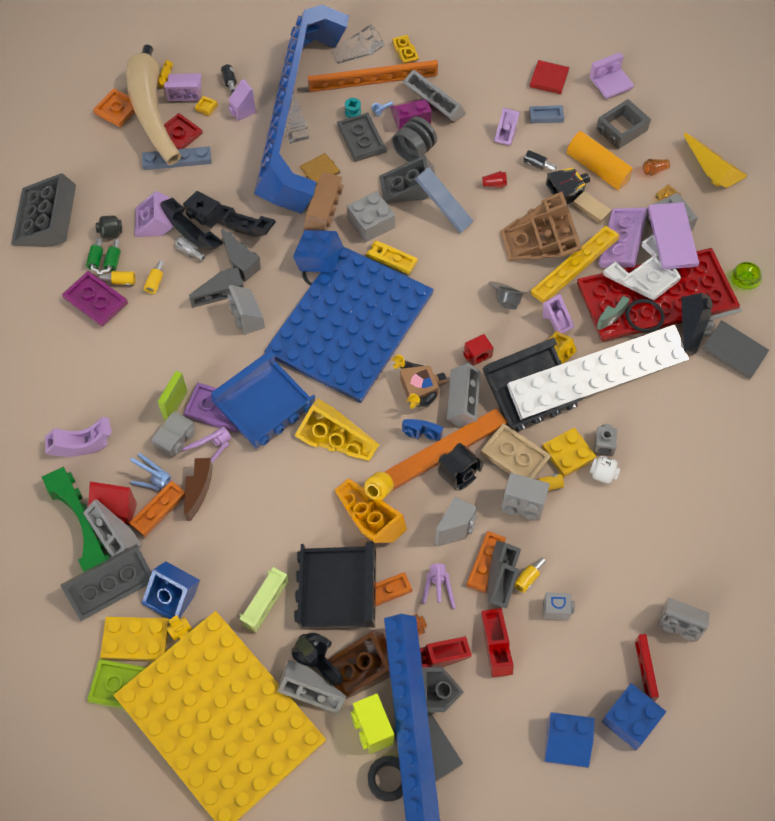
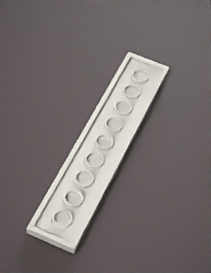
M675 325L509 382L507 387L520 420L578 398H584L687 361L689 358L684 351Z

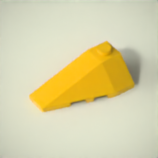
M686 132L683 134L706 175L712 179L710 181L717 187L721 185L728 188L747 177L744 172L724 160L723 157L710 150L709 147Z
M319 398L312 404L294 435L310 446L327 448L329 451L346 453L348 456L370 461L380 445L338 410Z

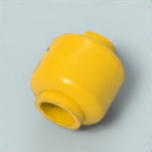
M381 471L370 476L364 484V490L372 500H383L394 488L392 478L387 473Z

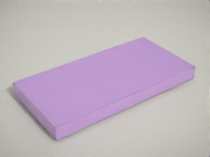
M684 202L649 205L648 212L662 270L698 267L699 260Z
M647 207L612 209L608 227L619 234V239L600 255L598 263L600 268L609 267L614 262H617L621 267H635L648 213Z

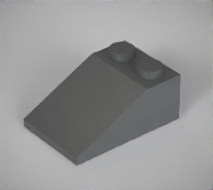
M426 155L379 175L383 199L386 203L423 200L429 197L415 180L428 167L435 174L434 166Z

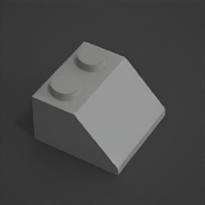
M454 497L436 528L434 545L438 547L461 541L466 538L468 533L472 534L478 518L476 515L477 507Z

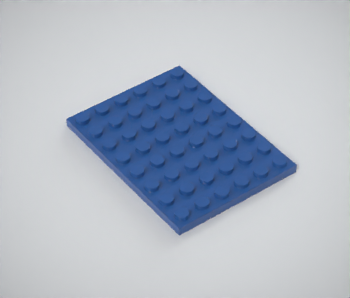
M343 246L332 273L320 272L264 352L267 353L271 350L275 354V360L362 403L432 296L434 289Z

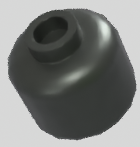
M115 215L101 216L99 222L95 223L96 233H100L103 239L118 238L119 234H122L121 219L118 220Z

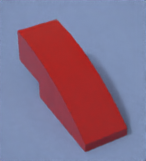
M502 608L481 611L492 678L513 675L514 664Z
M466 636L429 643L425 647L420 648L422 667H446L472 657Z

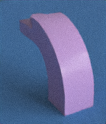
M102 417L91 427L80 431H66L54 428L45 436L46 454L73 457L91 454L108 446L107 438L111 436L112 431L110 419Z

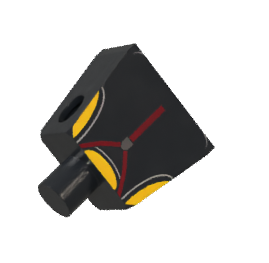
M575 168L563 169L548 173L546 186L552 195L563 192L568 205L585 191L586 184L590 182V176L588 173L579 175Z

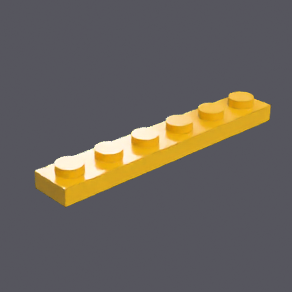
M607 226L603 227L581 246V251L573 253L531 290V295L542 303L552 298L619 239V234Z

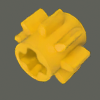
M177 615L168 620L170 626L166 628L174 641L182 639L188 632L193 630L185 617L179 619Z

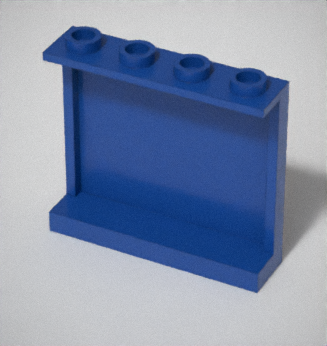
M271 350L211 392L213 404L255 449L268 444L274 435L281 434L290 423L294 424L303 413H308L316 397L315 395L310 397L275 361V354Z

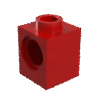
M482 334L465 342L463 355L467 361H470L475 366L492 358L494 347L486 335Z

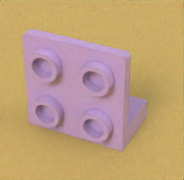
M621 52L592 63L589 77L606 99L634 88V84L621 69L624 57Z
M201 73L169 74L168 82H165L164 86L167 101L200 100Z

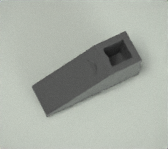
M222 228V240L232 269L238 267L241 278L246 282L261 269L260 257L255 252L252 253L248 250L243 242L237 241L231 232H226Z

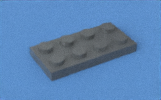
M135 544L60 585L79 620L82 621L147 586L152 572L139 547Z

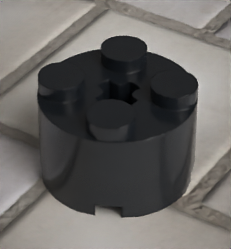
M458 443L448 454H443L438 460L440 464L438 474L454 490H457V488L463 490L477 478L475 476L477 470L481 472L483 468V461L462 443Z

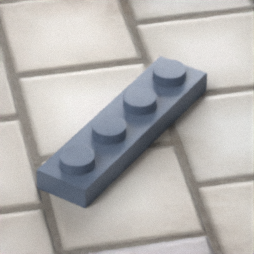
M210 146L178 149L181 158L173 165H168L158 151L142 153L143 170L212 164Z

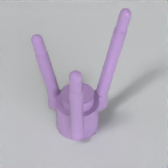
M221 427L212 434L184 447L182 451L193 447L196 448L212 440L216 446L221 445L211 458L213 463L221 452L229 446L228 441L231 439V436L225 427Z
M439 563L430 565V572L426 574L427 580L422 603H426L431 581L433 584H436L437 602L440 603L441 584L445 581L451 607L455 609L456 606L449 581V573H446V566Z

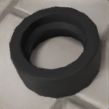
M383 756L375 760L368 772V786L371 793L377 799L385 802L396 801L403 796L402 782L398 789L393 792L382 791L376 784L375 777L380 768L391 765L400 771L399 758L394 756Z

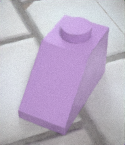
M245 79L240 81L229 98V112L238 121L256 113L253 89Z

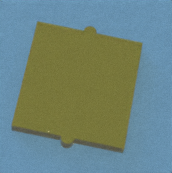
M326 153L300 165V168L306 174V178L316 181L315 186H317L322 172L333 175L340 174V170Z

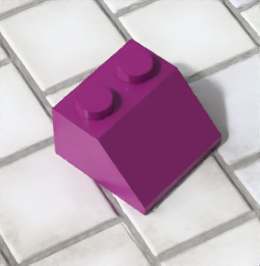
M421 98L390 105L398 130L403 128L415 116L423 118L431 125L432 111L427 99Z

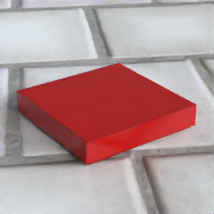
M538 60L530 87L562 94L570 67Z
M180 113L164 124L170 139L177 149H185L203 134L201 128Z

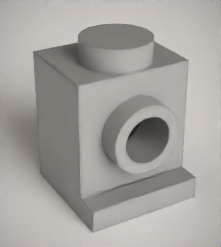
M603 424L601 427H597L594 454L614 455L617 448V429L613 428L612 425Z

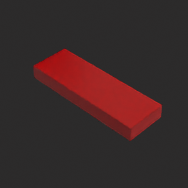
M639 634L634 642L644 692L655 702L659 698L647 635Z

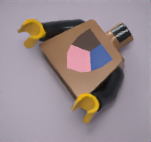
M400 354L392 358V361H395L393 368H401L400 381L410 408L429 407L438 396V385L447 383L444 372L434 375L431 366L406 361Z

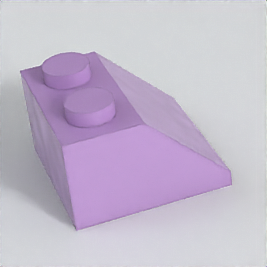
M155 191L135 208L136 237L163 236L173 228L160 205L162 201L170 199V197Z

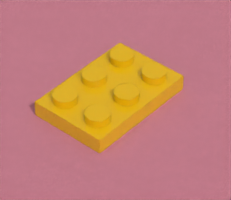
M106 617L100 658L103 660L155 661L167 649L168 631L166 628L169 626V618Z

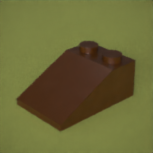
M371 631L328 659L343 675V683L333 686L346 695V699L390 678L387 642L382 632Z

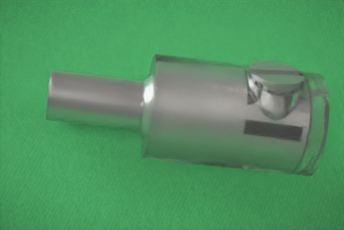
M180 235L175 239L174 246L179 251H182L191 258L195 256L201 261L205 259V255L198 251V246Z

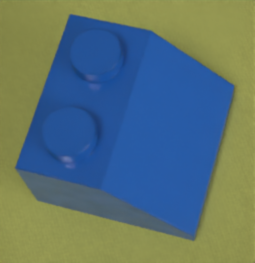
M165 561L153 569L141 604L166 618L171 619L177 615L180 619L193 600L200 580Z
M550 712L547 718L544 762L589 768L594 741L595 718Z

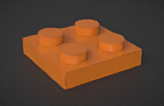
M115 88L93 109L95 115L120 128L135 113L129 96Z

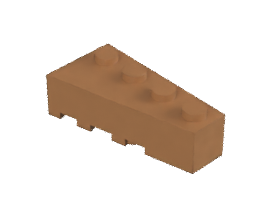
M326 172L321 173L306 213L304 230L327 231L328 227L331 226L332 216H334L336 211L335 205L338 206L344 187L341 184V176Z

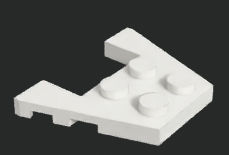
M653 234L644 240L641 245L652 255L650 259L631 273H628L617 262H614L604 270L603 275L655 300L679 282L681 276L676 268L662 270Z

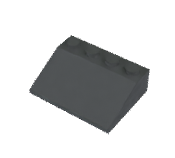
M63 173L22 188L11 244L13 246H54L65 242L68 235L76 184Z

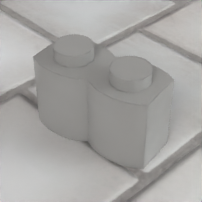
M174 411L153 436V446L174 457L182 451L184 442L194 436L196 431L194 422Z

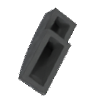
M496 541L488 577V602L507 609L519 569L515 567L521 551L520 548L506 542Z

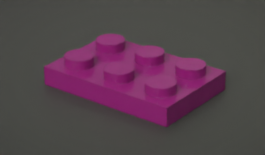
M89 271L62 294L65 300L101 327L128 304L125 297Z

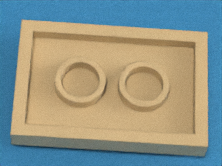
M504 423L480 452L481 455L507 473H514L535 479L551 458L550 454Z

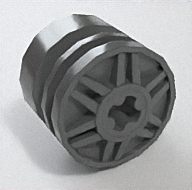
M417 116L412 117L392 137V145L395 151L407 162L424 156L437 143V135L433 127L426 120Z

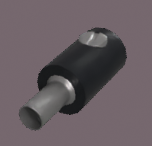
M226 64L221 67V73L226 87H229L231 93H233L237 84L235 71L231 65Z
M531 150L527 151L524 157V162L542 170L544 167L553 171L556 170L557 166L547 162V157Z

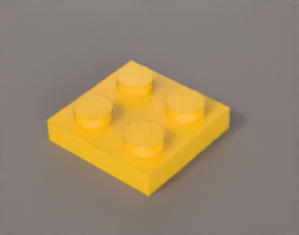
M575 427L542 445V449L551 455L550 460L563 478L592 463L594 458H597Z

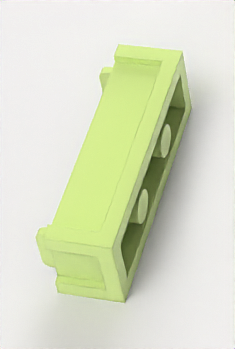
M274 567L271 571H267L268 577L245 613L239 615L240 621L243 622L241 625L254 633H257L289 582L287 574Z

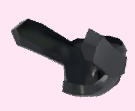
M318 633L300 635L291 649L293 659L302 665L317 667L332 685L342 684L343 675L325 657L332 642Z

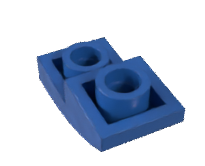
M404 419L402 422V431L408 437L419 439L424 434L430 440L439 441L443 436L444 427L432 422L418 419Z

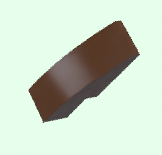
M195 458L194 476H186L184 515L187 521H191L196 515L209 490L213 470L211 458Z

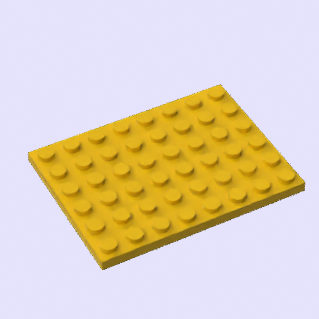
M214 611L113 695L214 821H238L327 741L290 696L277 692L279 683L217 611Z

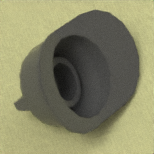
M488 282L489 285L496 288L497 301L504 308L515 310L521 303L523 294H527V292L519 291L502 283Z

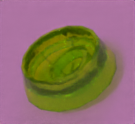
M751 262L739 263L730 273L733 284L742 289L751 290L757 288L762 282L760 268Z

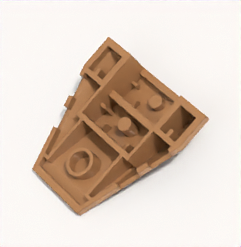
M563 192L543 199L536 208L528 210V214L521 219L517 218L500 231L510 261L563 257L582 250Z

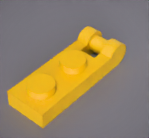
M374 241L371 245V250H368L365 254L367 258L378 261L407 275L411 274L418 263V258L379 241Z

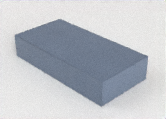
M563 105L530 106V124L563 123Z

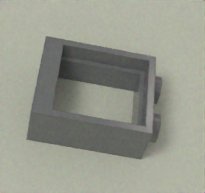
M627 99L600 116L596 129L612 145L620 149L648 131L651 119ZM621 115L634 125L623 133H620L610 124V122Z

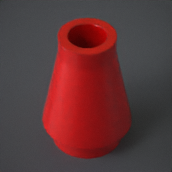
M499 171L482 176L483 187L503 188V186H507L506 172Z

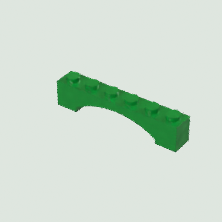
M63 466L41 476L52 500L58 499L66 504L79 519L83 533L82 558L78 559L83 572L109 559V554H104L102 550L105 546L100 538L96 537L94 529L83 514L87 506L86 504L82 505L80 499L83 497L79 488H74L73 483L76 481L72 473H67Z

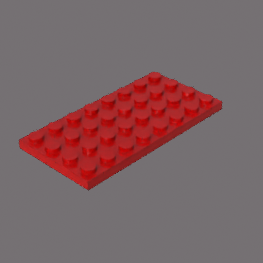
M712 248L696 251L699 260L698 267L676 268L681 276L679 282L655 300L604 276L603 273L577 279V285L595 328H597L599 318L607 306L615 309L623 296L630 299L628 306L638 299H649L656 302L662 308L665 315L664 323L660 328L683 323L681 297L699 293L710 296L713 303L711 315L739 309L740 304ZM642 264L635 265V267H626L623 269L628 273H631ZM638 303L630 309L629 316L631 321L640 328H653L661 320L659 310L652 304ZM626 310L619 319L608 327L601 330L596 329L601 342L642 332L635 330L628 324L625 315Z

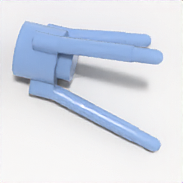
M139 453L138 456L155 470L134 458L130 459L131 462L151 473L150 481L153 482V484L131 481L132 485L159 491L160 488L163 489L171 481L169 473L163 471L143 454Z

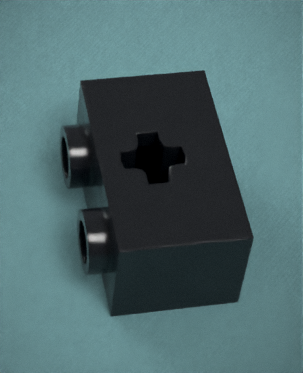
M196 191L183 203L186 210L185 214L190 219H195L201 225H206L210 228L215 226L226 215L220 202L199 191Z

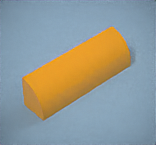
M581 130L573 137L567 148L566 153L618 191L629 182L633 170L630 165Z

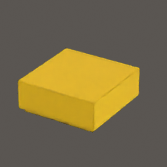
M202 96L195 106V111L210 116L218 106V102Z

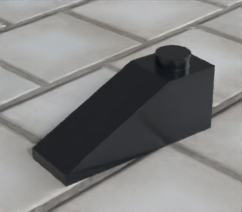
M703 293L681 297L684 351L690 354L697 353L711 317L713 303L710 296Z

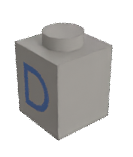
M546 592L543 599V619L569 620L571 613L574 614L575 602L571 601V594Z

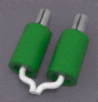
M96 238L95 245L90 246L85 264L86 267L97 272V275L116 271L121 250L118 248L120 241L114 239L113 245L108 247L103 264L105 270L99 273L98 269L103 248L101 247L102 238Z

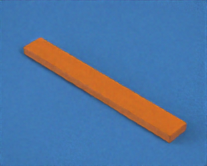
M437 60L308 76L309 92L400 81L405 80L413 69L423 77L437 76L438 62Z
M496 408L478 418L477 421L467 424L384 471L393 480V490L439 465V458L443 454H448L458 443L470 447L496 432L503 423L507 425V421Z

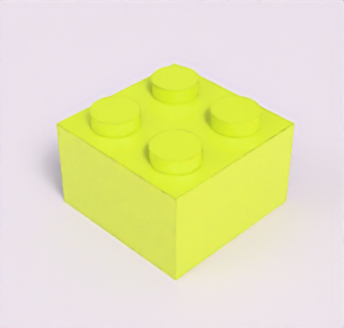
M378 693L354 702L351 719L355 729L359 728L361 731L359 732V739L363 750L368 749L369 754L394 745V732Z

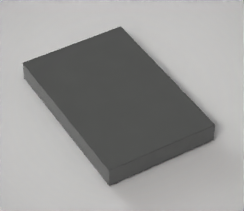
M369 113L337 122L341 135L355 162L386 153V147Z
M722 320L702 348L749 379L752 378L769 352V349Z
M427 712L435 781L437 782L463 765V762L431 712ZM394 727L392 730L394 732V738L397 741L396 727Z

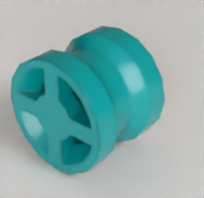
M357 98L347 99L344 104L346 117L351 118L361 115L360 100Z

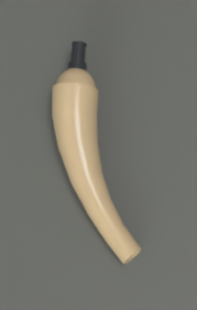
M146 44L143 46L142 53L131 56L127 62L125 79L128 95L136 116L149 139L168 165H173L180 160L181 154L170 139L162 123L157 101V82L160 69L158 63L152 57L153 47Z

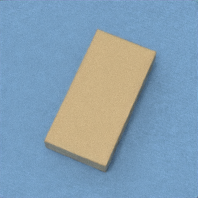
M585 191L573 202L575 207L599 224L612 211Z

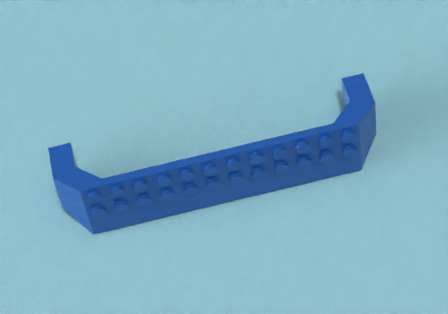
M325 5L305 9L302 15L297 17L295 23L297 26H293L291 30V38L287 46L254 194L268 202L300 214L303 213L314 195L316 181L294 174L279 152L302 48L314 40L336 48L347 28L349 15Z

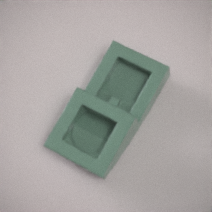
M623 296L615 309L607 306L599 318L596 329H604L619 319L627 309L630 299Z

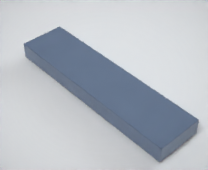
M429 167L415 178L459 233L463 232L473 222L471 217Z

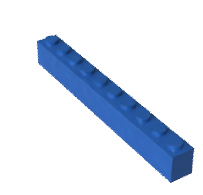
M401 613L384 618L405 818L406 821H440L417 620L415 616Z

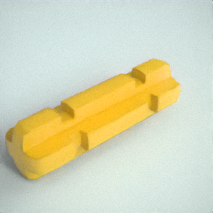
M165 60L158 77L157 87L164 88L173 67V62Z

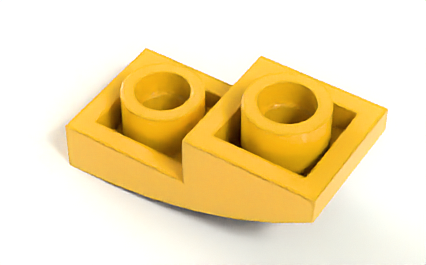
M408 35L392 38L393 46L403 64L419 60L415 47L411 45Z

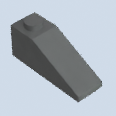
M238 267L220 271L189 294L192 308L228 299L227 294H230L228 286L230 285L244 288Z

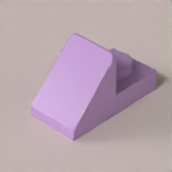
M503 108L495 142L511 145L517 131L519 111Z
M560 294L543 303V319H550L555 332L558 331L563 334L575 327Z

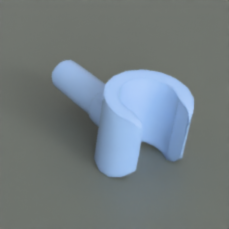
M390 101L384 105L374 103L371 107L372 111H375L377 116H381L382 110L393 105V102Z

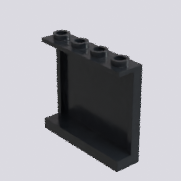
M554 337L489 363L482 368L500 411L507 421V426L513 430L516 429L517 432L526 429V424L531 422L534 425L543 422V417L550 415L552 418L561 414L560 410L567 408V411L578 407L577 403L582 400L581 397L559 407L520 420L507 384L561 365L562 363L554 348L557 345Z
M368 541L366 546L332 548H306L304 544H301V549L297 552V562L300 563V570L296 571V581L299 583V590L295 591L298 610L294 612L295 623L299 625L300 629L375 628V543Z

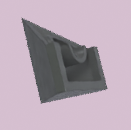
M422 667L427 712H445L464 691L444 667Z

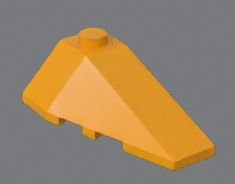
M348 478L335 489L336 495L359 531L373 542L393 543L407 531L402 513L382 500H372L368 497L364 488Z

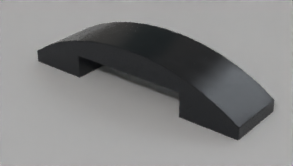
M173 197L161 202L160 205L168 220L190 242L209 250L223 244L211 231L204 233L183 215L185 208Z
M221 204L226 215L218 223L235 232L249 236L267 235L276 223L274 219L264 216L256 219L238 214L234 208Z

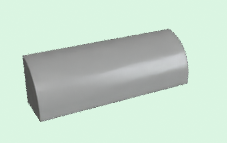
M414 69L403 81L407 87L423 99H427L428 103L452 121H457L465 115L462 106Z

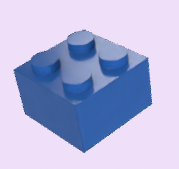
M304 230L293 258L299 271L332 273L343 244L337 231Z
M631 683L601 722L633 749L637 750L667 711Z

